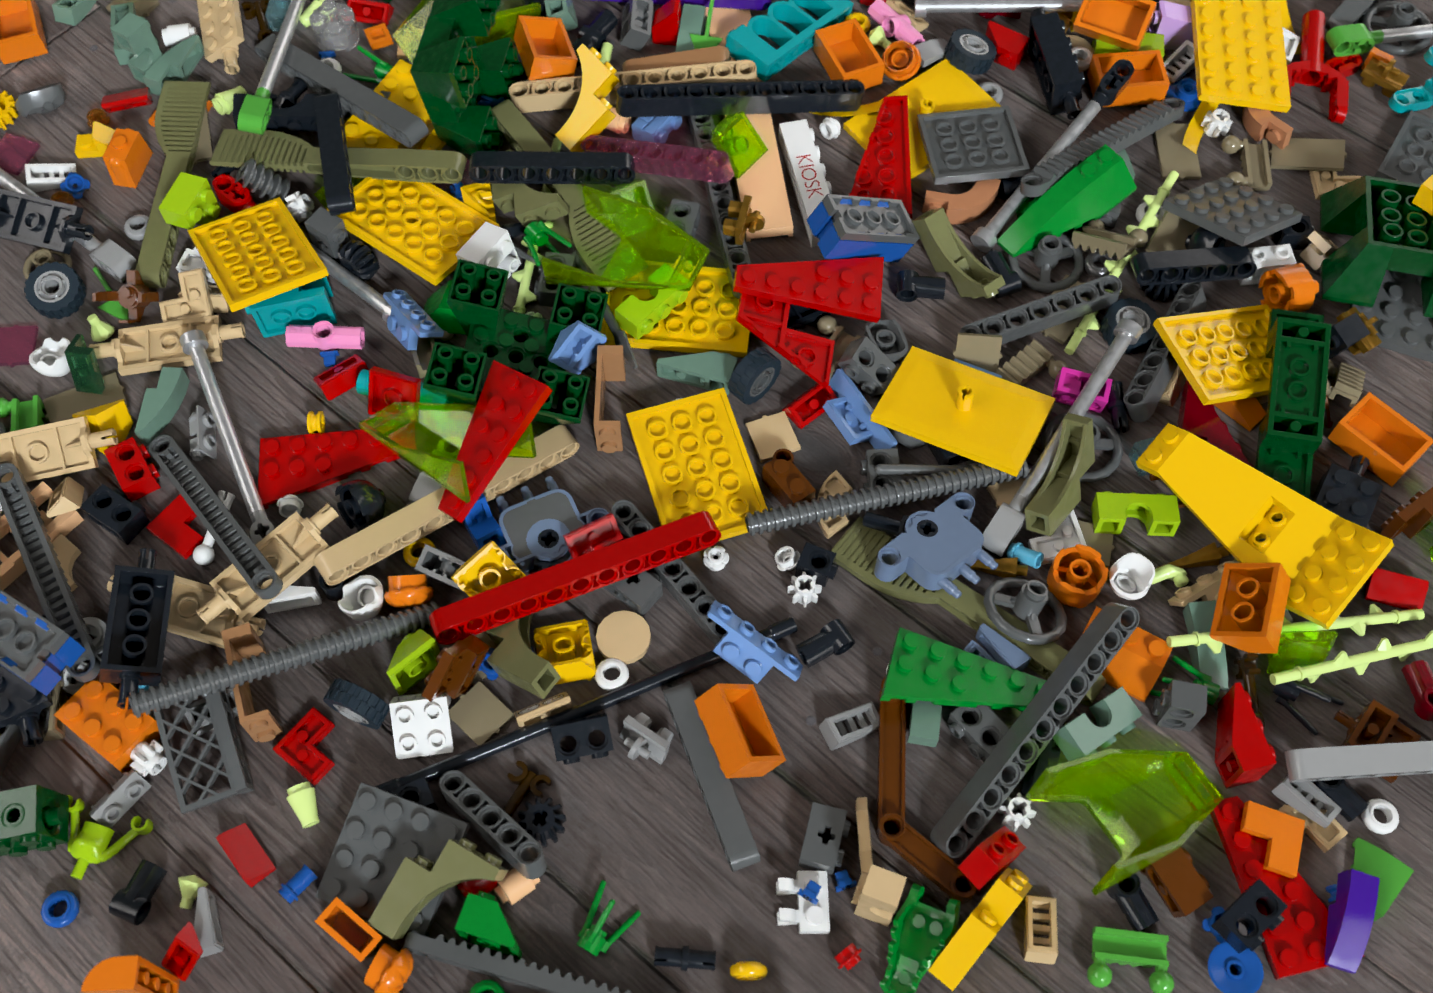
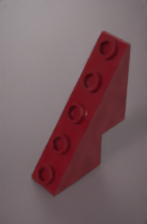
M1187 380L1182 390L1177 427L1198 436L1254 468L1242 453L1239 443L1234 441L1229 433L1226 423L1221 421L1217 415L1214 405H1203Z

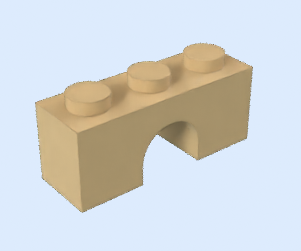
M871 864L868 873L862 871L851 902L857 905L854 914L888 927L898 907L907 877Z

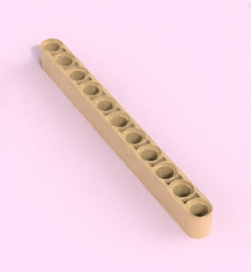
M736 60L616 72L614 75L620 82L605 99L610 104H616L617 89L622 85L757 82L756 64L751 60ZM582 76L515 82L509 87L510 98L521 113L575 108L581 91Z
M558 425L514 448L483 491L487 502L573 456L578 451L580 445L565 425ZM446 485L320 552L314 558L313 563L328 585H336L454 521L453 518L438 509Z

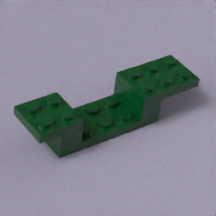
M1272 308L1269 315L1266 358L1272 359L1267 415L1259 426L1255 469L1310 499L1313 454L1323 440L1332 324L1324 323V315Z

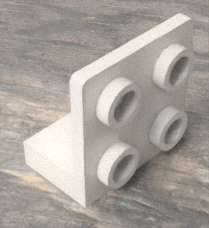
M422 693L393 697L389 707L397 759L453 752L454 746L448 707L451 697L448 694L444 693L431 702L421 696Z

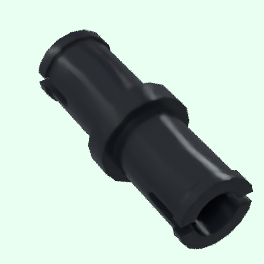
M1112 381L1107 411L1111 413L1114 429L1120 433L1119 423H1121L1122 432L1125 433L1129 431L1130 427L1127 419V408L1123 401V384L1121 381H1115L1116 391H1114Z
M684 945L683 948L655 946L654 966L679 967L681 971H687V968L715 971L716 950H694Z

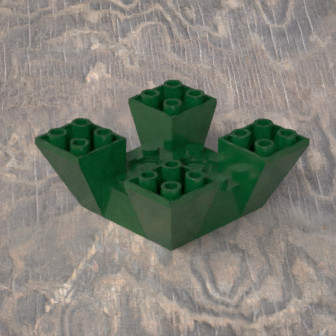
M434 0L410 72L436 134L440 140L457 152L462 153L468 160H470L472 153L476 151H499V147L503 145V134L497 126V117L493 115L490 106H476V100L479 94L496 99L502 97L505 100L509 99L511 101L509 87L513 83L519 82V79L522 78L523 65L519 62L518 50L514 47L511 37L477 46L475 36L489 37L491 28L495 25V15L497 9H500L501 0Z
M1365 175L1321 195L1320 231L1354 236L1322 261L1321 299L1372 308L1386 270L1423 276L1421 280L1423 316L1433 318V216L1412 203L1421 184Z
M459 259L447 303L467 335L464 348L435 342L423 382V388L451 402L476 407L492 362L495 360L548 385L553 390L533 421L551 425L580 424L590 377L566 372L562 367L550 362L548 358L560 332L578 320L601 332L609 294L559 283L550 320L502 309L509 275L508 270Z

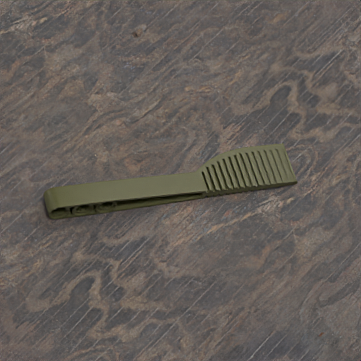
M164 81L155 114V132L166 158L136 270H138L144 285L148 288H165L168 281L180 227L167 224L158 208L180 172L192 174L194 158L196 157L195 153L197 152L196 147H198L197 142H199L198 137H200L203 116L211 87L210 82Z
M509 99L491 108L493 115L497 117L499 131L502 132L515 151L554 152ZM545 184L552 193H558L568 205L569 226L575 250L586 268L608 293L649 269L645 261L626 238L622 236L617 227L611 223L607 215L600 210V207L596 205V202L593 201V198L581 184Z
M223 129L209 162L212 166L239 168L247 160L253 158L256 160V165L261 163L265 168L273 169L274 171L278 169L284 171L286 169V172L291 170L297 172L298 170L299 173H303L305 170V173L323 175L319 147H313L308 142L293 135L265 130L264 135L239 131L238 129ZM348 148L351 176L358 178L371 177L372 179L457 184L462 180L467 163L466 157L456 151Z
M861 517L855 520L830 550L837 553L835 560L837 564L867 585L884 594L909 602L938 604L975 631H978L979 626L983 623L1029 655L1031 660L1027 667L1046 680L1049 679L1069 653L1054 642L1046 645H1032L1010 638L1000 631L988 618L983 605L984 597L957 579H954L952 583L962 592L958 599L949 595L943 588L935 591L923 588L905 572L891 582L879 580L874 574L878 552L893 539L882 531L863 526V519ZM995 604L997 611L1005 621L1015 628L1029 633L1027 624ZM1102 674L1080 701L1081 704L1090 706L1104 688L1106 679Z

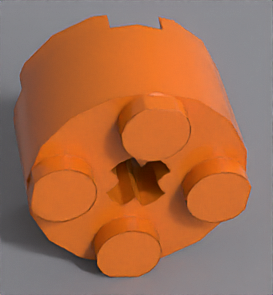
M1295 263L1266 271L1260 277L1258 288L1263 287L1264 299L1260 300L1261 304H1267L1271 310L1273 308L1295 312L1307 311L1314 303L1315 294L1319 292L1318 281L1312 278L1303 263Z
M1081 544L1065 550L1064 548L1061 549L1048 571V590L1064 605L1080 609L1087 607L1088 604L1096 599L1107 581L1108 568L1105 567V563L1101 559L1102 555L1095 549Z

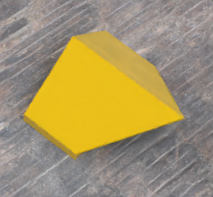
M473 183L460 187L463 202L497 223L490 183Z
M124 399L72 414L73 418L86 416L91 433L114 428L117 435L107 437L106 439L118 438V443L126 440L133 425L132 417ZM109 445L96 449L105 455L104 450L114 445Z

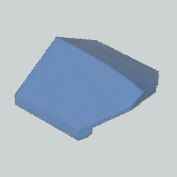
M578 320L560 332L548 359L563 369L579 375L583 369L597 360V345H605L607 337Z

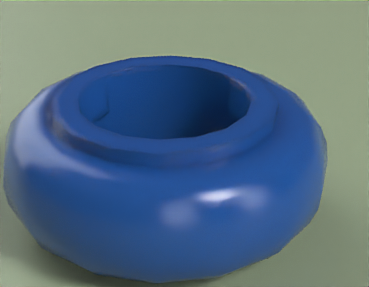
M60 890L50 894L41 907L42 920L53 928H63L71 924L76 919L80 908L76 895L67 890ZM62 901H66L67 909L65 913L59 917H54L55 906Z

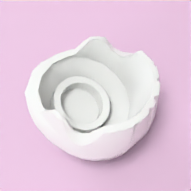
M64 337L60 341L46 338L43 345L29 356V363L32 368L40 374L50 377L65 376L72 370L76 361L73 347L70 341Z
M1133 552L1122 556L1109 570L1110 587L1117 596L1126 600H1137L1144 597L1155 576L1153 563L1145 556Z
M372 575L358 576L343 586V596L338 601V606L346 615L358 621L370 620L378 615L383 605L384 592L381 582Z

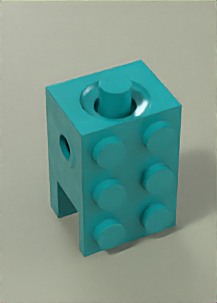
M327 276L245 307L247 315L252 314L264 338L285 334L286 326H289V324L314 325L319 321H329L332 324L337 323V316L329 299L334 294Z

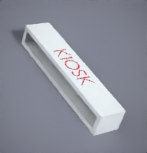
M803 119L779 123V142L811 247L818 246L819 239L812 234L807 218L827 194H832L830 182L825 180V165L819 161V147L814 145L815 136L813 128H809L807 120Z

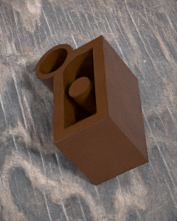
M779 449L774 453L773 460L763 465L762 482L784 507L787 504H792L793 506L795 502L803 504L804 500L811 502V499L815 498V488L793 464L794 455L788 449Z
M1151 842L1132 855L1134 865L1143 875L1148 877L1174 918L1189 915L1214 897L1209 890L1210 885L1207 879L1197 872L1192 864V857L1179 844L1171 845L1162 852L1155 843Z

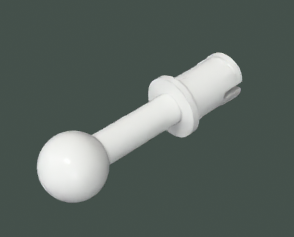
M219 490L217 496L226 508L230 510L235 495L228 492L225 499L226 491ZM208 530L202 544L193 551V559L199 565H208L215 558V552L212 548L215 539Z

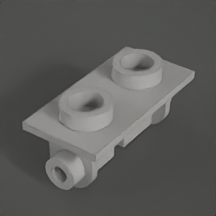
M197 405L196 412H193L189 417L190 436L195 437L190 440L189 455L195 461L203 460V457L206 455L216 460L217 441L214 418L211 412Z
M133 769L128 773L125 771L124 775L111 787L114 791L111 794L107 792L95 805H92V810L88 814L99 824L111 829L152 785Z

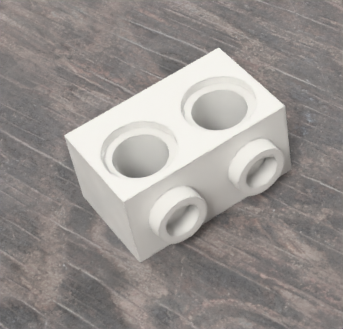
M1290 244L1248 248L1257 266V270L1251 277L1238 279L1240 286L1259 284L1260 277L1264 272L1297 263Z

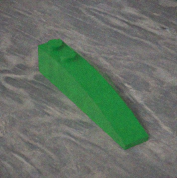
M1103 145L1034 202L1000 236L997 244L1014 258L1036 248L1039 241L1047 235L1060 237L1063 232L1072 228L1075 230L1082 227L1083 223L1093 219L1095 221L1103 217L1137 189L1123 158L1108 145Z

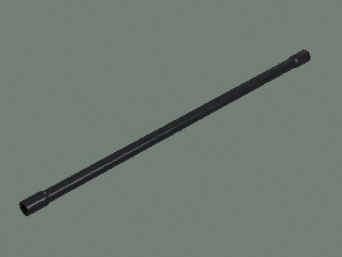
M788 617L758 632L776 641L798 630L794 619ZM711 650L375 787L392 793L391 790L422 777H425L427 782L441 777L448 771L461 769L551 732V724L590 716L724 661V659Z

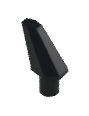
M522 223L501 226V228L508 230L511 240L524 234L525 227Z

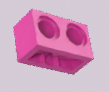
M1062 367L1056 376L1051 397L1056 398L1055 402L1072 406L1092 374ZM1107 379L1088 410L1101 413L1108 403L1113 379Z

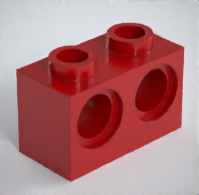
M131 437L104 450L123 492L131 502L161 488L156 479L161 476L154 463H148L147 459L151 456L144 443L139 445L134 437Z
M1004 825L979 844L958 868L980 890L1003 872L1026 847L1022 844L1019 837Z

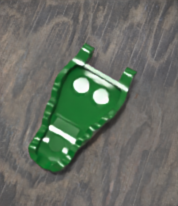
M916 883L912 885L906 901L893 919V927L890 930L892 940L888 943V966L883 980L879 983L884 993H916L922 977L951 941L957 929L961 901L951 898L947 904L946 911L922 902L925 891L924 887Z

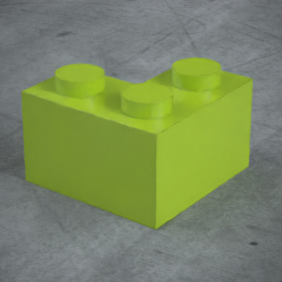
M180 172L158 208L167 224L189 230L193 229L196 223L204 225L218 218L221 210L207 178Z

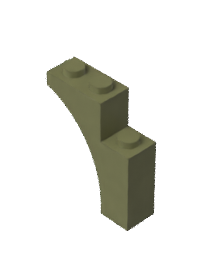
M492 183V201L504 214L515 210V217L525 228L533 221L545 223L569 214L568 205L558 193L539 192L528 187L526 184Z
M943 208L930 209L912 220L936 273L946 272L950 274L960 297L976 299L984 296L985 298L995 296L999 292L998 289L1006 284L1002 275L984 266L966 248L953 229Z
M1068 413L1063 418L1059 445L1052 466L1041 488L1024 509L1026 530L1051 537L1081 501L1080 478L1095 462L1092 418Z
M533 613L485 631L492 641L498 644V647L486 660L498 676L544 699L561 676L548 660L532 651L529 629Z
M461 837L460 841L449 839L435 865L432 861L421 855H418L417 858H404L367 924L391 939H403L416 916L440 893L460 883L472 880L503 881L508 870L501 866L503 861L495 855L487 852L484 856L477 852V845L463 837Z

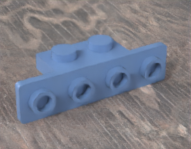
M395 289L392 292L383 293V298L391 306V314L387 318L388 330L406 350H417L418 336L421 338L443 337L444 331L406 291Z
M842 368L837 369L829 382L837 398L827 400L822 408L849 445L869 441L874 449L895 448L897 440L887 427L870 421L871 414L874 411L850 377L845 374Z
M716 600L711 604L707 616L727 631L715 645L713 652L756 684L773 666L793 681L798 680L803 665L794 655L787 654L778 647L773 639L763 636L750 622L743 621L735 615L727 605L720 604Z

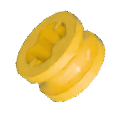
M313 411L308 412L307 429L309 434H314L315 431H318V433L325 432V416L323 411H318L317 414H314Z

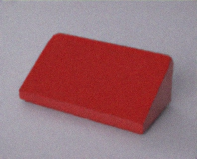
M348 0L344 19L372 25L385 23L387 27L394 8L390 4L374 1Z
M145 87L106 95L102 98L101 107L106 112L112 113L151 105L153 100L150 89Z
M354 354L315 376L313 380L327 400H332L355 387L360 371L362 369H369L365 361L357 354Z
M816 383L785 406L782 411H785L786 416L802 429L825 412L822 407L827 400L836 399L837 396L829 384L824 388Z
M1376 568L1366 581L1365 599L1406 610L1422 609L1429 581Z
M246 823L215 837L245 883L251 888L277 869Z
M190 921L175 936L161 962L164 968L184 982L190 976L203 953Z

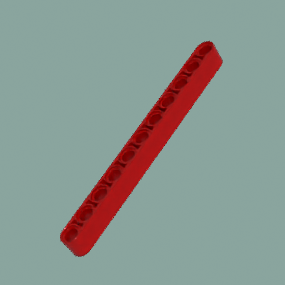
M697 512L438 608L431 613L429 621L439 644H453L457 640H463L472 634L477 635L711 547L720 540L721 532L709 512Z

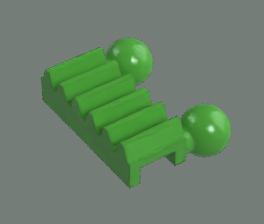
M33 395V400L19 402L17 398L12 399V401L0 398V418L7 417L11 413V432L44 425L42 418L45 416L42 410L45 407L38 395Z
M1095 926L1092 929L1093 964L1087 970L1089 982L1098 988H1103L1110 984L1112 972L1106 963L1128 964L1131 967L1143 966V968H1155V971L1149 977V986L1154 993H1171L1174 989V979L1168 973L1169 961L1167 960L1166 943L1169 942V935Z

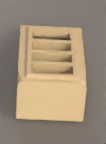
M1026 895L1024 960L1026 962L1055 964L1058 956L1056 898ZM1033 909L1049 910V914L1034 913ZM1033 921L1049 923V926L1033 924ZM1033 934L1049 935V938L1033 937Z

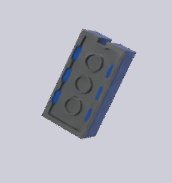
M827 194L807 218L812 234L819 239L817 244L824 259L884 257V262H899L920 238L902 201L897 199Z
M0 590V665L47 696L62 679L59 673L66 665L71 668L86 649L65 631Z

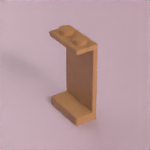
M597 345L594 407L597 451L614 453L616 451H623L620 421H604L606 381H626L623 345Z
M250 623L221 631L229 665H232V662L235 660L241 662L242 658L250 659L252 655L257 657L262 652L266 654L264 643ZM245 681L242 686L236 684L233 692L239 722L255 742H268L277 735L283 734L282 727L268 709L255 713L249 683Z

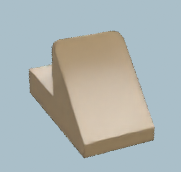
M1314 230L1307 237L1312 243L1300 253V257L1314 270H1319L1322 261L1336 251L1338 247L1327 236Z

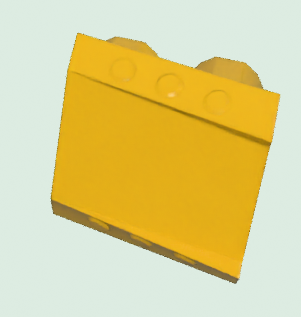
M492 540L458 568L451 579L470 597L526 575Z
M586 619L534 629L537 655L548 660L561 676L555 685L584 679L590 681L593 678L596 666L588 621Z

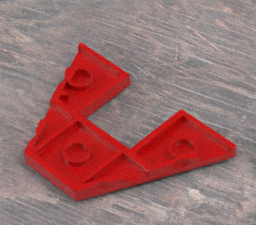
M740 293L736 321L822 387L826 388L830 380L835 341L787 328L790 304Z

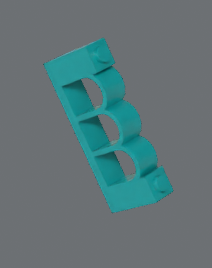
M850 0L776 1L769 6L767 16L757 15L748 21L747 27L742 24L737 29H732L726 36L727 42L725 47L729 49L730 56L735 60L753 61L756 64L757 77L765 82L814 46L815 30L844 22L845 18L851 14L854 3ZM799 7H804L810 10L812 13L818 16L819 19L815 20L813 17H811L809 14H807ZM779 21L787 22L800 33L796 35ZM758 35H763L770 38L772 41L778 44L780 48L776 50L766 41L760 38Z

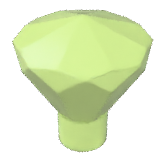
M879 25L870 31L868 38L872 45L881 46L886 50L891 42L887 40L882 26Z
M91 314L87 317L88 322L91 324V337L93 341L101 342L113 335L115 331L114 326L101 321L96 314Z
M196 875L178 877L182 895L179 907L192 909L194 899L198 895V888L206 887L208 883Z

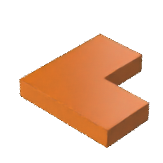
M1248 800L1244 803L1240 830L1268 840L1264 869L1291 879L1297 877L1305 820Z

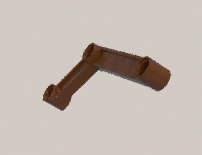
M884 678L879 691L877 838L882 844L889 846L943 890L950 899L959 900L961 904L967 903L972 899L977 888L959 870V865L905 822L906 703L904 699L892 698L890 701H880ZM892 824L898 829V833L890 835L885 832L883 826ZM955 882H965L969 887V892H959L956 889Z

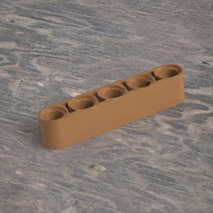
M713 46L630 59L623 63L622 72L730 61V51L725 46Z

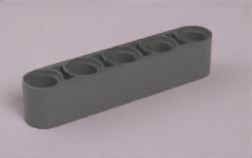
M451 770L442 775L439 781L440 789L445 802L465 822L470 823V827L525 878L537 879L545 873L547 864L543 849L530 834L462 772ZM492 822H497L494 825L488 826ZM510 840H516L513 843L507 844ZM530 858H536L532 862H526Z

